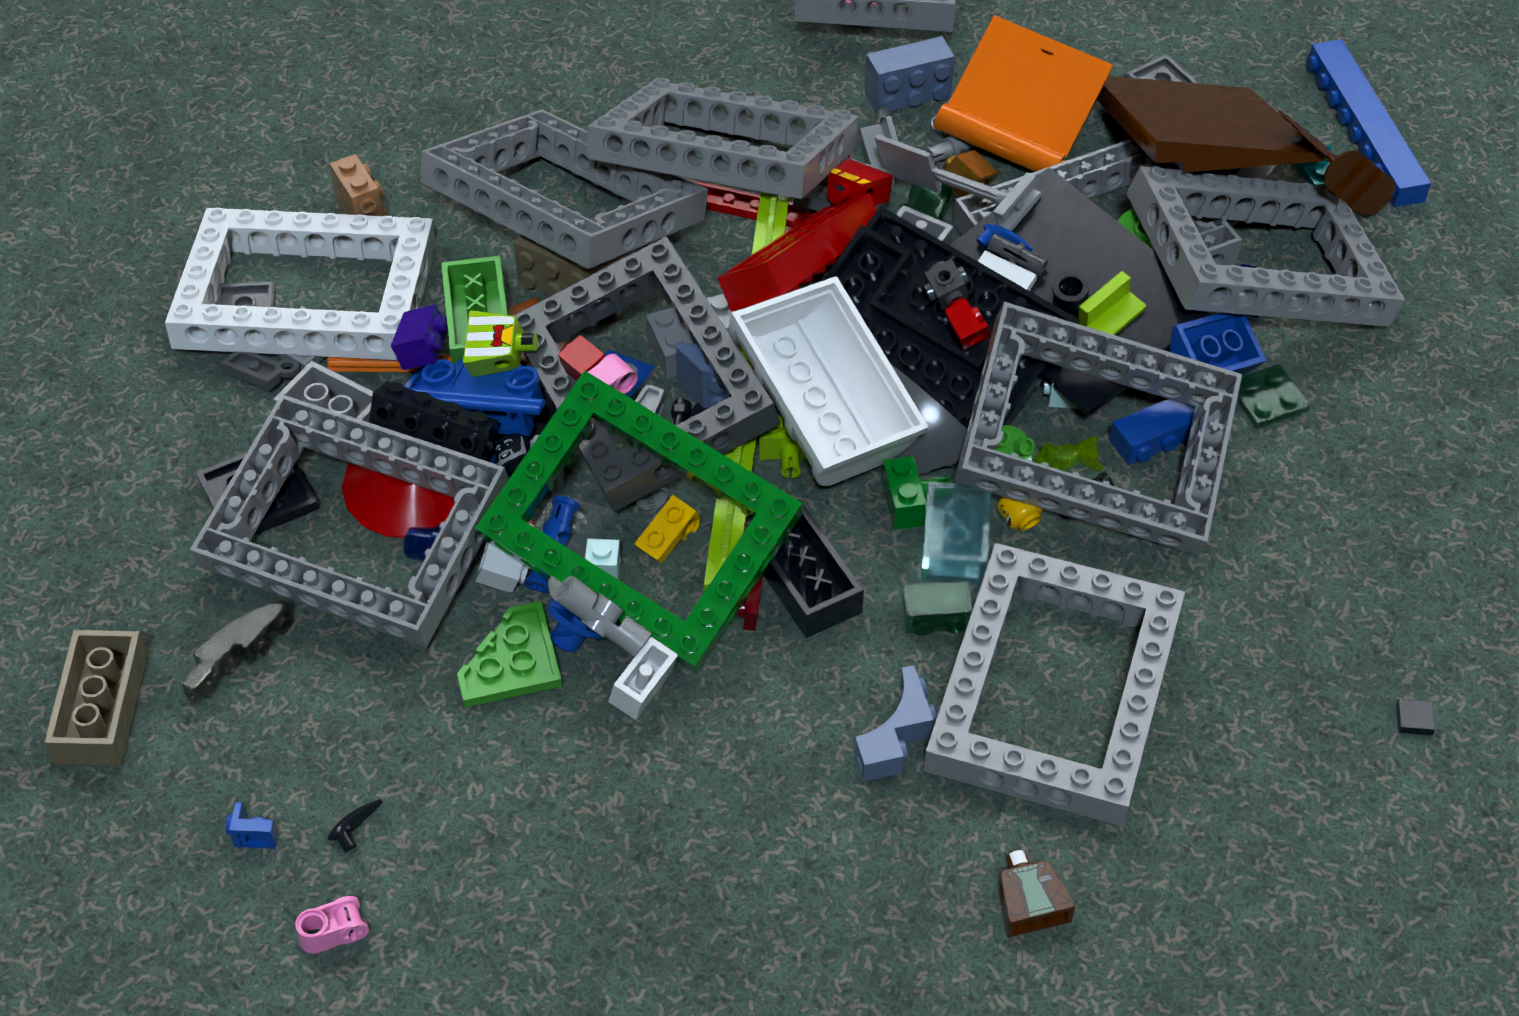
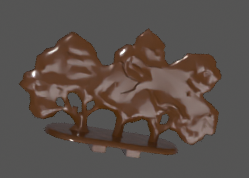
M1279 110L1284 120L1297 129L1301 137H1304L1314 149L1318 150L1321 155H1324L1331 162L1324 174V183L1329 190L1355 211L1363 215L1373 214L1381 210L1389 202L1395 191L1393 179L1360 152L1352 150L1340 155L1331 153L1307 129L1305 130L1297 122H1294L1290 116Z

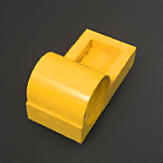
M672 495L634 545L661 564L680 540L686 541V536L689 533L697 531L700 525V515L695 509Z

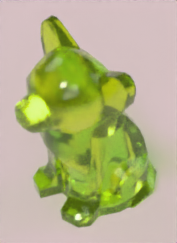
M1095 436L1077 442L1076 445L1067 443L1053 446L1051 442H1046L1035 458V463H1049L1048 467L1067 471L1077 463H1082L1095 471H1100L1104 468L1097 461L1099 446L1097 445L1098 438Z

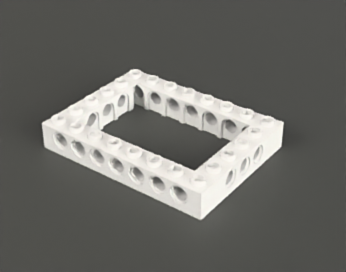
M206 208L165 321L171 349L282 355L286 353L302 356L317 355L322 357L397 360L390 346L403 313L421 307L436 245L433 219L368 216L361 214L347 215ZM230 252H244L246 255L265 253L273 254V256H279V254L301 255V257L327 256L330 259H335L336 257L358 258V260H364V258L386 259V261L392 262L379 313L214 304L218 299L219 284H224L225 281L224 273L226 267L231 264Z

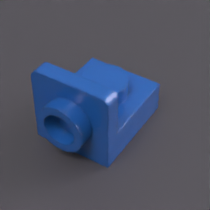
M235 802L233 814H228L226 818V834L231 835L234 847L276 849L278 834L274 821L263 817L247 819L243 802Z

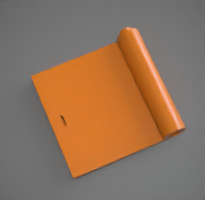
M994 15L948 104L944 103L938 111L933 128L1033 172L1065 162L1113 68V64Z

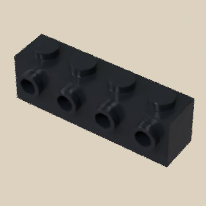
M386 381L372 394L369 423L484 461L494 453L499 420L488 417L483 412L465 409L455 402H446L434 398L427 392H418L406 388L398 382Z

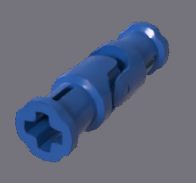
M556 496L552 500L554 507L549 520H546L544 523L543 533L566 547L572 532L570 526L574 514L580 509V504L569 497ZM531 570L530 576L524 580V585L531 590L548 594V580Z

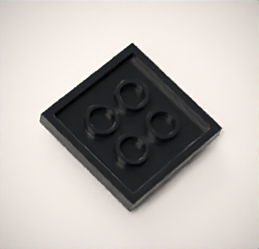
M247 452L195 472L212 509L215 508ZM296 462L254 535L319 509L318 501Z

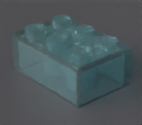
M928 482L921 580L973 585L982 584L988 566L990 492L963 484Z

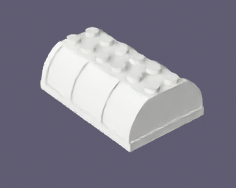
M837 276L731 314L729 318V333L732 339L741 346L754 368L755 375L764 389L767 390L783 417L785 429L791 439L797 441L812 467V474L819 485L830 486L883 465V460L893 459L928 430L929 426Z

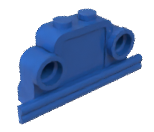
M463 358L457 361L455 365L449 360L439 359L436 363L428 364L422 369L423 381L419 388H409L418 392H427L434 398L446 402H455L460 407L474 412H483L488 417L499 420L498 434L518 433L523 436H530L535 426L533 419L535 415H540L546 403L540 386L538 371L531 366H522L521 363L520 367L510 371L472 377L463 364Z

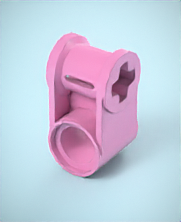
M609 354L604 357L599 364L588 371V373L623 394L629 392L638 380V374L616 354Z
M345 896L334 902L301 912L296 919L295 925L299 945L302 950L312 954L320 953L341 944H349L366 937L369 933V927L361 919L358 910L360 908L358 898L355 896ZM314 929L320 930L315 934H307L309 931Z

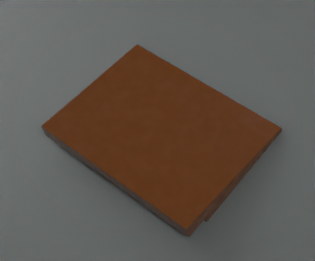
M1108 76L1097 98L1098 102L1155 163L1174 162L1183 172L1325 161L1324 155H1321L1318 150L1314 149L1304 137H1301L1297 129L1293 128L1288 121L1284 120L1277 111L1250 88Z

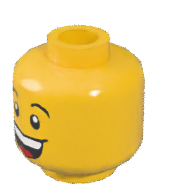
M1001 496L997 503V511L1008 527L1013 530L1020 529L1024 532L1036 526L1042 520L1043 508Z

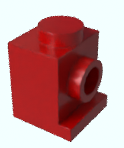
M957 299L949 305V308L945 309L947 321L963 350L991 337L989 327L986 321L983 320L977 306L971 308L967 299Z

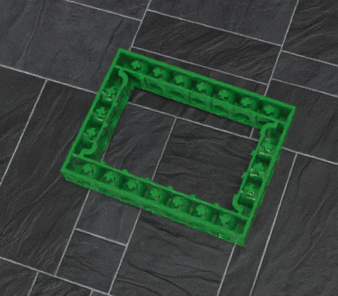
M584 370L475 529L481 539L546 580L553 576L562 583L567 577L574 576L596 592L597 596L599 594L603 595L624 610L616 623L620 625L625 617L629 616L650 631V637L678 654L676 662L697 674L803 514L802 502ZM591 417L607 426V430L612 434L617 432L633 442L634 447L638 450L643 448L659 458L661 464L666 467L669 464L684 473L692 483L697 481L710 489L718 499L723 497L741 508L744 515L748 516L750 514L754 516L685 621L527 523L536 514L535 509L547 491L551 492L554 488L553 482L566 464L570 465L572 462L571 456L584 438L587 440L592 431Z

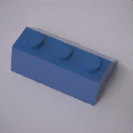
M1219 313L1172 327L1171 353L1242 374V376L1267 361L1244 314Z

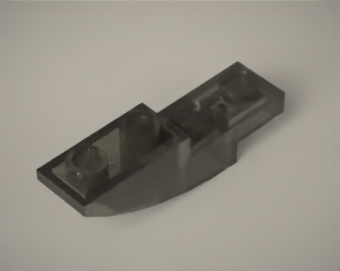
M280 600L247 613L222 628L196 650L193 655L197 667L181 683L187 700L198 706L204 698H210L215 693L218 683L226 675H231L235 672L240 660L252 665L258 657H264L277 636L285 634L291 626L293 618L288 602Z

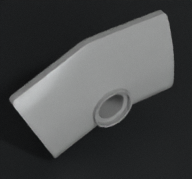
M553 576L548 580L549 592L556 602L579 617L580 621L603 638H608L631 656L635 657L650 637L651 632L629 616H626L620 625L616 623L624 610L603 595L599 594L597 596L596 592L574 576L567 577L562 583Z

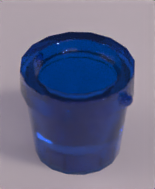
M440 524L436 527L409 528L404 539L405 556L408 559L424 562L426 558L424 553L427 548L431 549L440 532Z

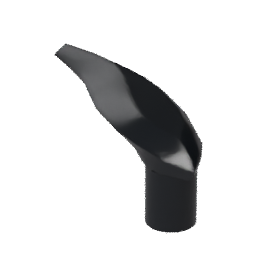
M382 800L372 801L349 813L334 826L327 839L331 841L337 840L345 853L356 848L357 845L350 832L360 827L362 822L382 804Z

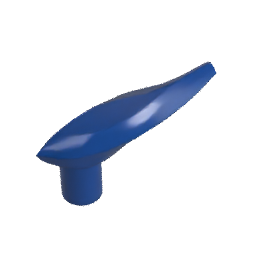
M983 224L985 231L976 239L977 243L985 248L992 236L997 233L999 236L1017 245L1019 243L1024 244L1026 249L1031 252L1033 250L1021 237L996 224Z

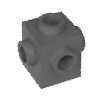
M952 259L946 262H937L929 268V271L925 272L927 284L923 285L931 302L936 300L942 311L948 308L953 301L969 297L966 284L969 283L968 276L962 266L958 268L955 266Z

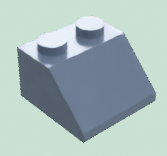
M676 342L678 386L695 403H699L707 409L729 398L725 387L718 384L711 365L705 363L698 344Z

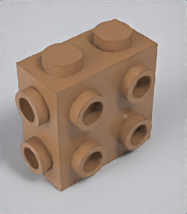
M356 154L329 163L336 201L344 214L387 216L385 207L380 201V197L383 196L382 188L377 180H372L370 169L366 163L362 164Z

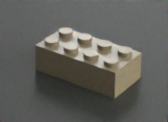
M520 235L514 242L518 282L528 289L534 288L542 291L549 297L625 258L618 256L594 268L586 269L566 257L557 255L556 252L545 246L537 245L535 241L523 235ZM629 306L623 308L624 311L620 313L615 312L604 319L609 318L618 322Z
M73 630L44 742L54 765L122 766L148 656L140 631Z

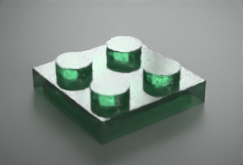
M1280 364L1244 375L1241 378L1237 404L1256 430L1309 412L1311 405Z

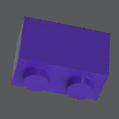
M436 304L403 313L390 346L403 370L436 363L446 333L448 332L446 316L441 314Z

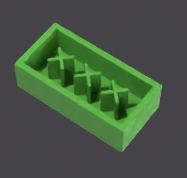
M500 256L441 262L449 346L454 365L464 356L469 311L508 315Z

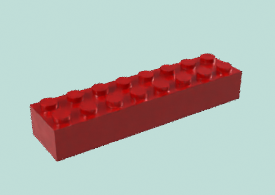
M867 193L820 209L717 277L730 311L744 309L800 289L799 285L813 279L812 276L826 270L825 267L834 264L860 226H866L877 211L871 194Z

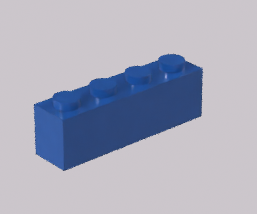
M1171 399L1164 400L1113 421L1109 441L1128 465L1137 461L1146 462L1154 454L1164 450L1166 452L1172 451L1180 443L1188 441L1195 407Z

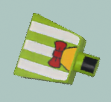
M469 311L463 364L472 377L513 370L520 367L522 352L537 351V334L524 333L516 317Z

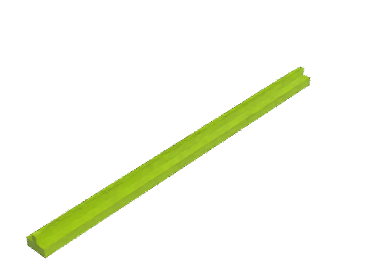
M761 192L752 254L785 233L789 205L788 196ZM738 345L739 350L741 351V353H742L743 356L745 357L746 361L748 362V364L750 365V367H751L752 370L754 371V368H753V366L751 365L750 361L748 360V358H747L746 354L744 353L743 349L741 348L740 345ZM757 437L723 455L752 472ZM716 497L703 591L707 589L744 533L746 515L742 513L741 508L723 497L721 499Z

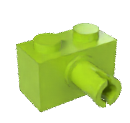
M777 414L780 424L759 435V460L781 459V475L789 478V468H792V478H795L801 473L800 459L807 458L797 441L792 440L785 429V421L781 414Z

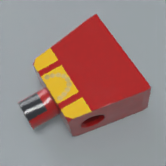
M848 158L830 171L826 196L831 203L838 204L870 193L875 206L883 204L890 200L893 175Z

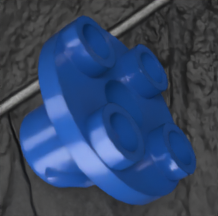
M551 598L547 609L550 615L558 622L554 631L549 633L555 646L566 652H576L583 645L585 637L592 639L603 638L582 623L579 617Z

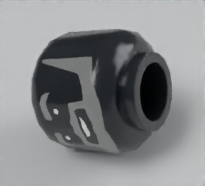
M518 433L503 434L495 443L494 452L497 465L505 467L508 477L512 476L530 450V441L532 440L530 436H523Z

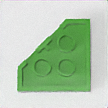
M542 601L509 607L502 616L503 621L494 632L490 631L476 649L477 654L468 665L464 664L457 673L464 708L562 686V679Z

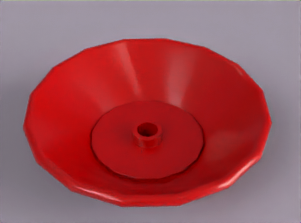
M349 463L346 468L341 487L346 508L363 527L385 537L415 539L439 533L441 522L446 521L455 504L453 497Z

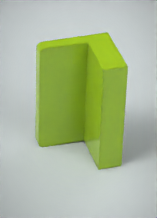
M1121 271L1079 306L1080 324L1116 335L1144 312L1146 304L1130 292L1131 277Z

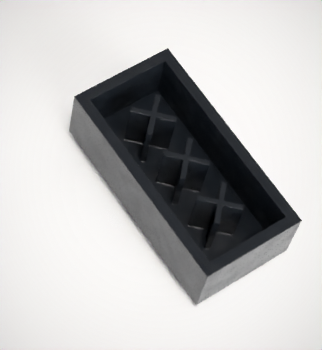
M802 503L803 514L764 571L763 576L801 632L808 638L861 614L863 611L864 589ZM751 521L744 523V531Z

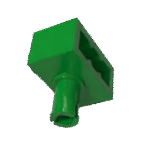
M914 456L883 460L882 485L893 529L925 526V498L951 496L952 485L950 477L945 476L922 480L919 477Z

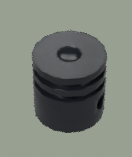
M1065 272L1056 277L1053 282L1052 304L1079 319V306L1089 298V283L1086 277L1080 273Z

